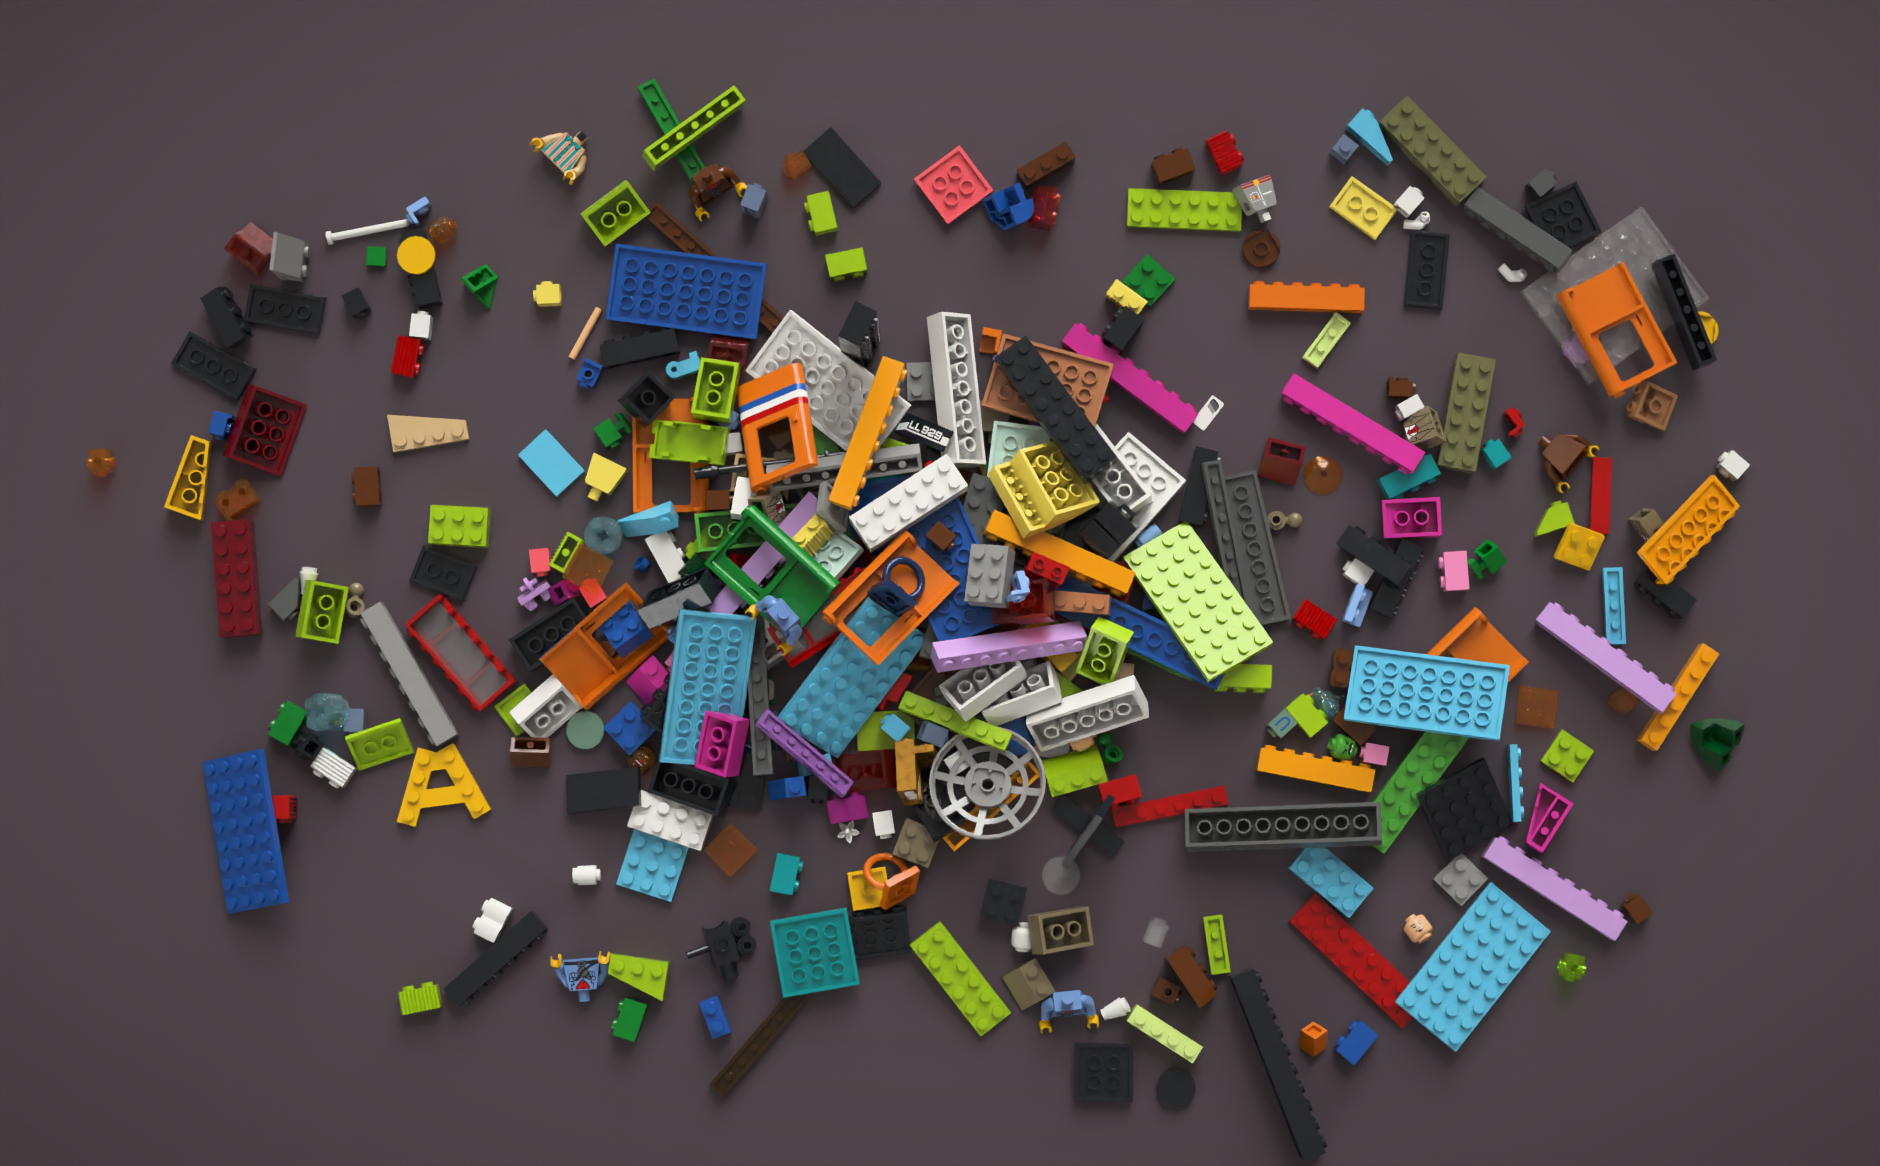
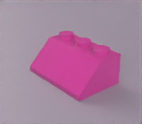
M652 656L626 682L645 704H649L652 700V694L665 683L664 678L669 672L655 656Z
M705 711L694 767L723 777L739 776L750 720L733 714Z

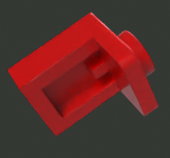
M1510 407L1503 415L1514 429L1506 437L1513 436L1515 438L1523 432L1522 427L1526 424L1521 419V413L1516 408Z

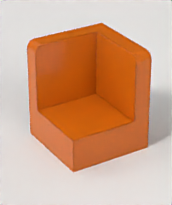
M983 327L979 351L997 355L1002 330Z
M1311 1022L1300 1031L1299 1048L1315 1057L1326 1049L1328 1030L1315 1022Z

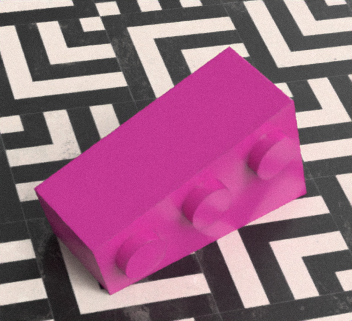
M1540 783L1525 844L1543 854L1574 803Z

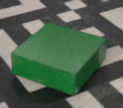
M367 246L366 265L386 267L387 247Z

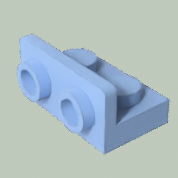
M1358 583L1354 586L1342 618L1343 622L1357 627L1361 626L1373 594L1372 591L1365 589V586Z

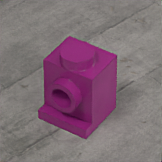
M572 578L562 580L548 588L555 606L579 596L578 584ZM558 589H560V591H561V593H562V595H563V598H561V599H560L559 594H558V592H557Z

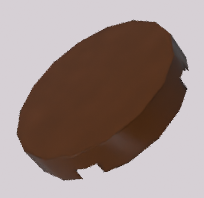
M1256 230L1245 238L1242 244V253L1244 259L1250 265L1256 268H1265L1271 266L1277 260L1280 254V244L1278 238L1273 233Z

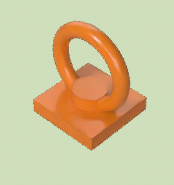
M878 853L867 859L863 867V874L866 881L872 887L883 891L880 906L886 910L915 894L920 870L916 865L908 869L907 864L896 855ZM882 860L891 861L901 869L900 874L894 875L885 883L877 881L871 874L872 865Z

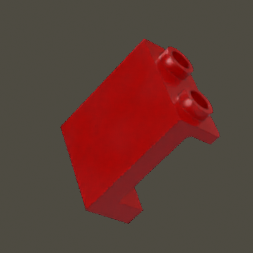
M1033 552L1025 565L1024 573L1030 581L1057 591L1059 585H1062L1069 566Z

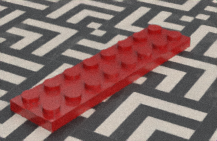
M1314 893L1289 922L1392 1020L1403 1028L1413 1017L1394 1001L1409 984V981L1320 896Z

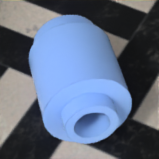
M1153 523L1148 525L1134 542L1139 548L1163 533Z

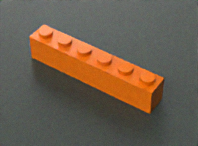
M1254 281L1248 287V310L1363 313L1365 288H1360L1358 284L1341 287V284L1322 286L1321 283H1311L1310 286H1303V283L1293 282L1291 285H1284L1283 282H1272V285H1267L1263 281Z

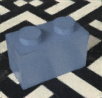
M757 183L753 185L748 184L740 204L743 213L761 218L768 200L767 191L764 190V186Z

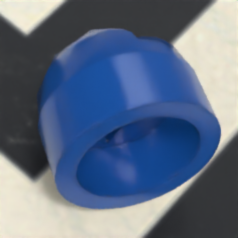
M644 556L639 557L634 564V569L641 573L647 572L646 568L651 567L649 560Z

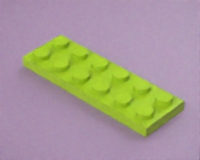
M1128 188L1127 227L1241 232L1242 207L1233 192Z
M941 921L909 944L980 1036L1011 1014L1007 1006Z

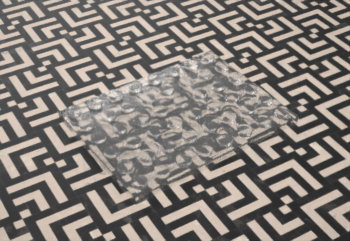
M1642 206L1573 254L1559 273L1549 271L1520 292L1588 385L1599 378L1560 305L1556 297L1557 294L1570 287H1575L1624 261L1662 333L1672 326L1674 322L1651 264L1660 258L1675 253L1696 308L1709 299L1708 295ZM1629 320L1598 335L1613 367L1644 346L1632 322Z

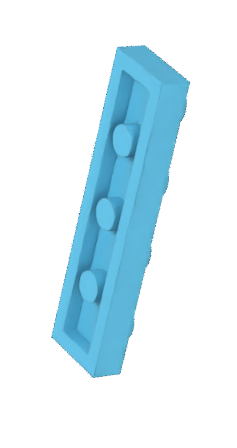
M1623 567L1602 568L1605 638L1612 643L1611 645L1626 644Z
M1517 744L1506 745L1510 817L1512 822H1521V818H1524V807L1520 803V798H1523V788L1519 784V779H1522V769L1518 765V760H1521V749L1518 748Z

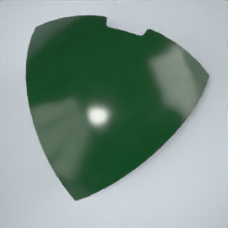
M1722 718L1703 719L1690 724V735L1700 757L1709 766L1720 771L1731 760V752L1734 746L1740 744L1745 724Z

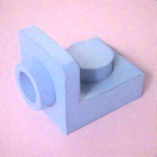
M426 197L421 198L406 208L408 211L406 217L411 225L415 223L417 227H420L421 224L416 216L426 214L429 208L432 207Z

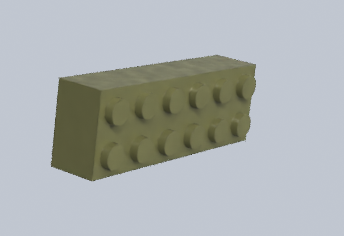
M1408 95L1379 122L1381 131L1456 207L1487 178Z
M1460 352L1455 355L1442 423L1446 442L1438 445L1435 462L1438 468L1468 474L1476 472L1496 359Z

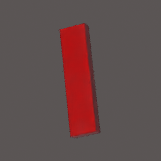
M1592 457L1589 529L1603 535H1609L1612 458Z

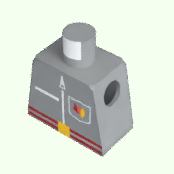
M1270 175L1241 184L1232 189L1233 194L1247 216L1257 213L1261 223L1272 219L1268 209L1277 205V200Z

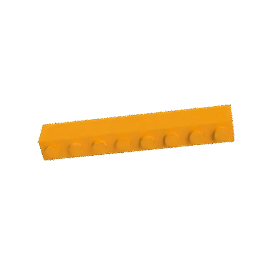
M885 356L882 357L828 499L829 503L852 511L853 506L857 507L860 499L858 492L860 488H864L867 480L864 476L867 470H871L874 461L871 459L874 452L877 453L880 446L878 439L880 434L884 435L887 424L885 421L887 416L891 417L894 409L892 402L894 398L897 399L901 390L899 388L900 381H904L906 378L907 370H905V363Z
M997 510L991 513L983 534L987 535V539L997 542V540L1005 543L1004 546H1009L1013 550L1015 548L1019 549L1027 557L1036 552L1069 566L1068 572L1075 574V578L1081 581H1091L1093 586L1099 589H1103V587L1109 589L1111 594L1118 597L1128 593L1136 573L1046 532L1023 539L1012 517Z

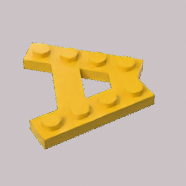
M455 743L446 746L438 752L417 748L397 822L417 827L422 808L465 803L473 819L492 810ZM446 769L455 785L427 789L432 771Z

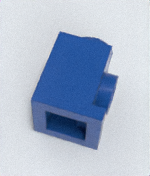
M585 358L576 377V380L579 381L578 385L585 389H589V387L595 389L604 371V367ZM591 371L592 375L591 377H585V373Z
M213 411L208 433L214 435L213 439L224 441L228 434L231 433L233 427L231 421H235L236 417L231 414Z

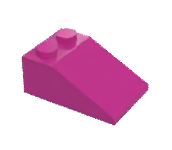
M1440 497L1382 500L1384 539L1440 538L1442 536Z

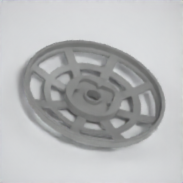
M1002 727L999 728L1013 733L1011 739L1018 742L1028 751L1020 759L1008 750L1003 752L988 745L968 750L962 740L968 737L957 734L940 749L931 767L929 788L933 805L939 816L949 827L966 837L978 840H995L1010 836L1030 823L1040 809L1044 799L1046 788L1045 770L1037 751L1021 735ZM956 746L961 756L955 761L949 774L938 772L939 765L944 756L952 747ZM990 752L988 762L977 764L972 757L978 753ZM998 753L1008 757L1014 763L1005 769L997 763ZM1032 758L1039 771L1040 789L1028 788V775L1024 765ZM966 761L971 768L966 778L955 776L960 765ZM1018 769L1022 776L1023 787L1011 786L1010 775ZM936 779L947 782L948 795L952 804L944 809L941 808L937 799ZM987 780L992 781L994 784L989 790L982 787L983 783ZM953 783L965 786L966 796L958 801L954 795ZM1009 795H1021L1018 803L1010 810L1005 803ZM1038 796L1037 803L1032 812L1020 823L1015 814L1023 806L1026 797ZM972 802L980 807L978 817L967 813L962 807ZM999 807L1004 814L997 818L986 819L987 809ZM957 811L964 818L976 823L975 832L971 833L958 827L947 816ZM1008 819L1014 827L1000 834L982 835L984 824H997Z

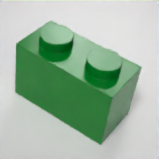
M287 701L286 704L283 703L280 706L278 718L269 725L268 730L270 732L268 735L287 746H292L295 736L300 733L311 713L293 702Z
M625 997L624 1001L620 1000L617 1009L620 1012L618 1019L614 1018L611 1030H614L613 1035L636 1042L649 1004L629 997Z

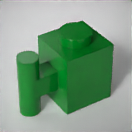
M621 411L615 414L618 420L616 424H613L610 418L593 428L607 449H615L622 444L621 440L624 438L619 431L624 429L627 434L632 432L631 425Z
M1488 539L1474 550L1478 560L1475 561L1474 558H1471L1467 562L1477 579H1482L1484 577L1483 569H1487L1494 574L1507 563V560L1499 547Z

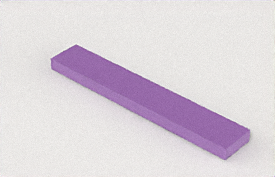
M769 709L765 710L755 725L841 798L844 797L854 781Z

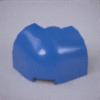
M1020 183L982 199L992 223L996 222L1002 230L1010 229L1027 221L1034 212L1033 198L1026 200Z

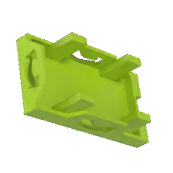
M653 420L652 433L655 434L654 445L650 444L649 458L725 466L730 428L700 423Z

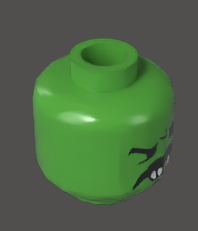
M1341 733L1336 734L1334 738H1330L1327 746L1330 749V755L1340 760L1354 758L1358 749L1354 739Z

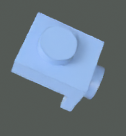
M1024 570L1016 571L1011 578L1014 591H1011L1006 597L1007 602H1022L1030 593L1029 579L1025 576Z

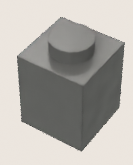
M1545 168L1529 181L1525 187L1538 200L1558 182L1556 181L1555 174Z

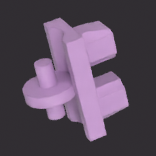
M525 577L523 579L525 585L520 587L523 594L517 597L521 606L524 605L529 611H532L538 606L534 597L540 594L544 601L551 598L548 591L550 584L546 578L538 583L536 578L529 581Z

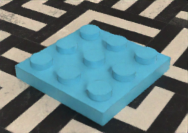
M634 829L616 885L672 902L689 847Z

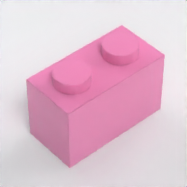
M1467 551L1441 553V557H1438V566L1442 568V576L1439 579L1440 587H1443L1444 592L1468 590Z

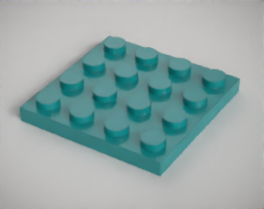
M847 907L770 920L783 998L860 985Z

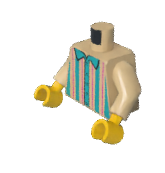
M582 131L574 138L567 132L556 133L540 139L534 138L529 144L530 146L533 144L537 146L534 149L535 153L542 148L543 154L564 173L563 180L570 178V185L585 170L587 153L581 146L588 140V137Z

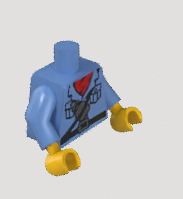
M771 595L751 605L745 611V614L750 612L753 615L750 620H753L762 611L786 638L785 642L777 646V650L781 648L784 650L782 656L791 652L792 646L802 634L799 617L782 598L776 599Z
M599 951L598 957L563 960V963L561 954H558L559 960H553L552 956H550V964L554 967L556 975L564 987L569 988V991H578L579 1002L591 1001L590 990L598 989L608 976L611 953L608 952L607 957L601 955V951Z
M1081 990L1052 993L1041 1005L1042 1020L1039 1021L1041 1033H1043L1045 1028H1048L1049 1033H1051L1050 1019L1081 1015L1088 1016L1087 1027L1091 1029V1023L1097 1024L1098 1028L1099 1017L1096 1015L1092 997L1084 995Z

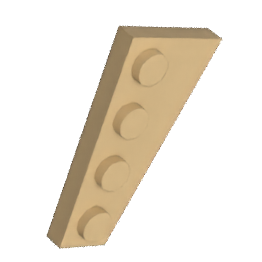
M387 415L394 453L470 440L466 420Z

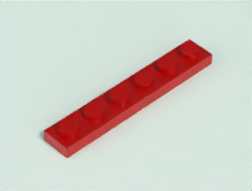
M1224 785L1121 806L1111 810L1115 827L1184 814L1185 809L1213 808L1228 805L1229 803Z

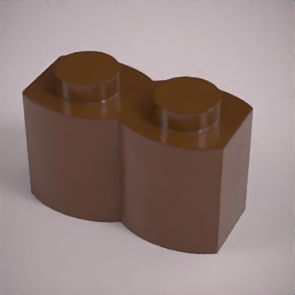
M1336 648L1331 656L1332 669L1328 676L1329 687L1344 689L1348 686L1350 681L1349 668L1353 660L1351 650Z

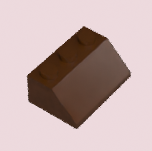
M1183 945L1166 956L1165 960L1195 1005L1201 1008L1217 995L1215 990L1218 988L1212 979L1208 981L1204 975L1207 971L1201 963L1197 964L1194 960L1196 955L1191 947L1186 948Z

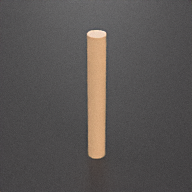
M595 307L568 356L571 359L576 360L602 312L600 308Z

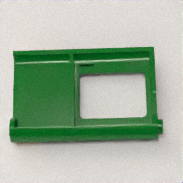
M748 505L741 512V515H743L741 521L704 564L750 606L768 595L776 599L782 598L799 617L802 629L838 588L840 582L755 505L751 507ZM747 527H752L787 559L785 566L766 588H761L726 556L728 549ZM760 611V615L764 617L773 627H775L773 623L766 617V615L762 611Z

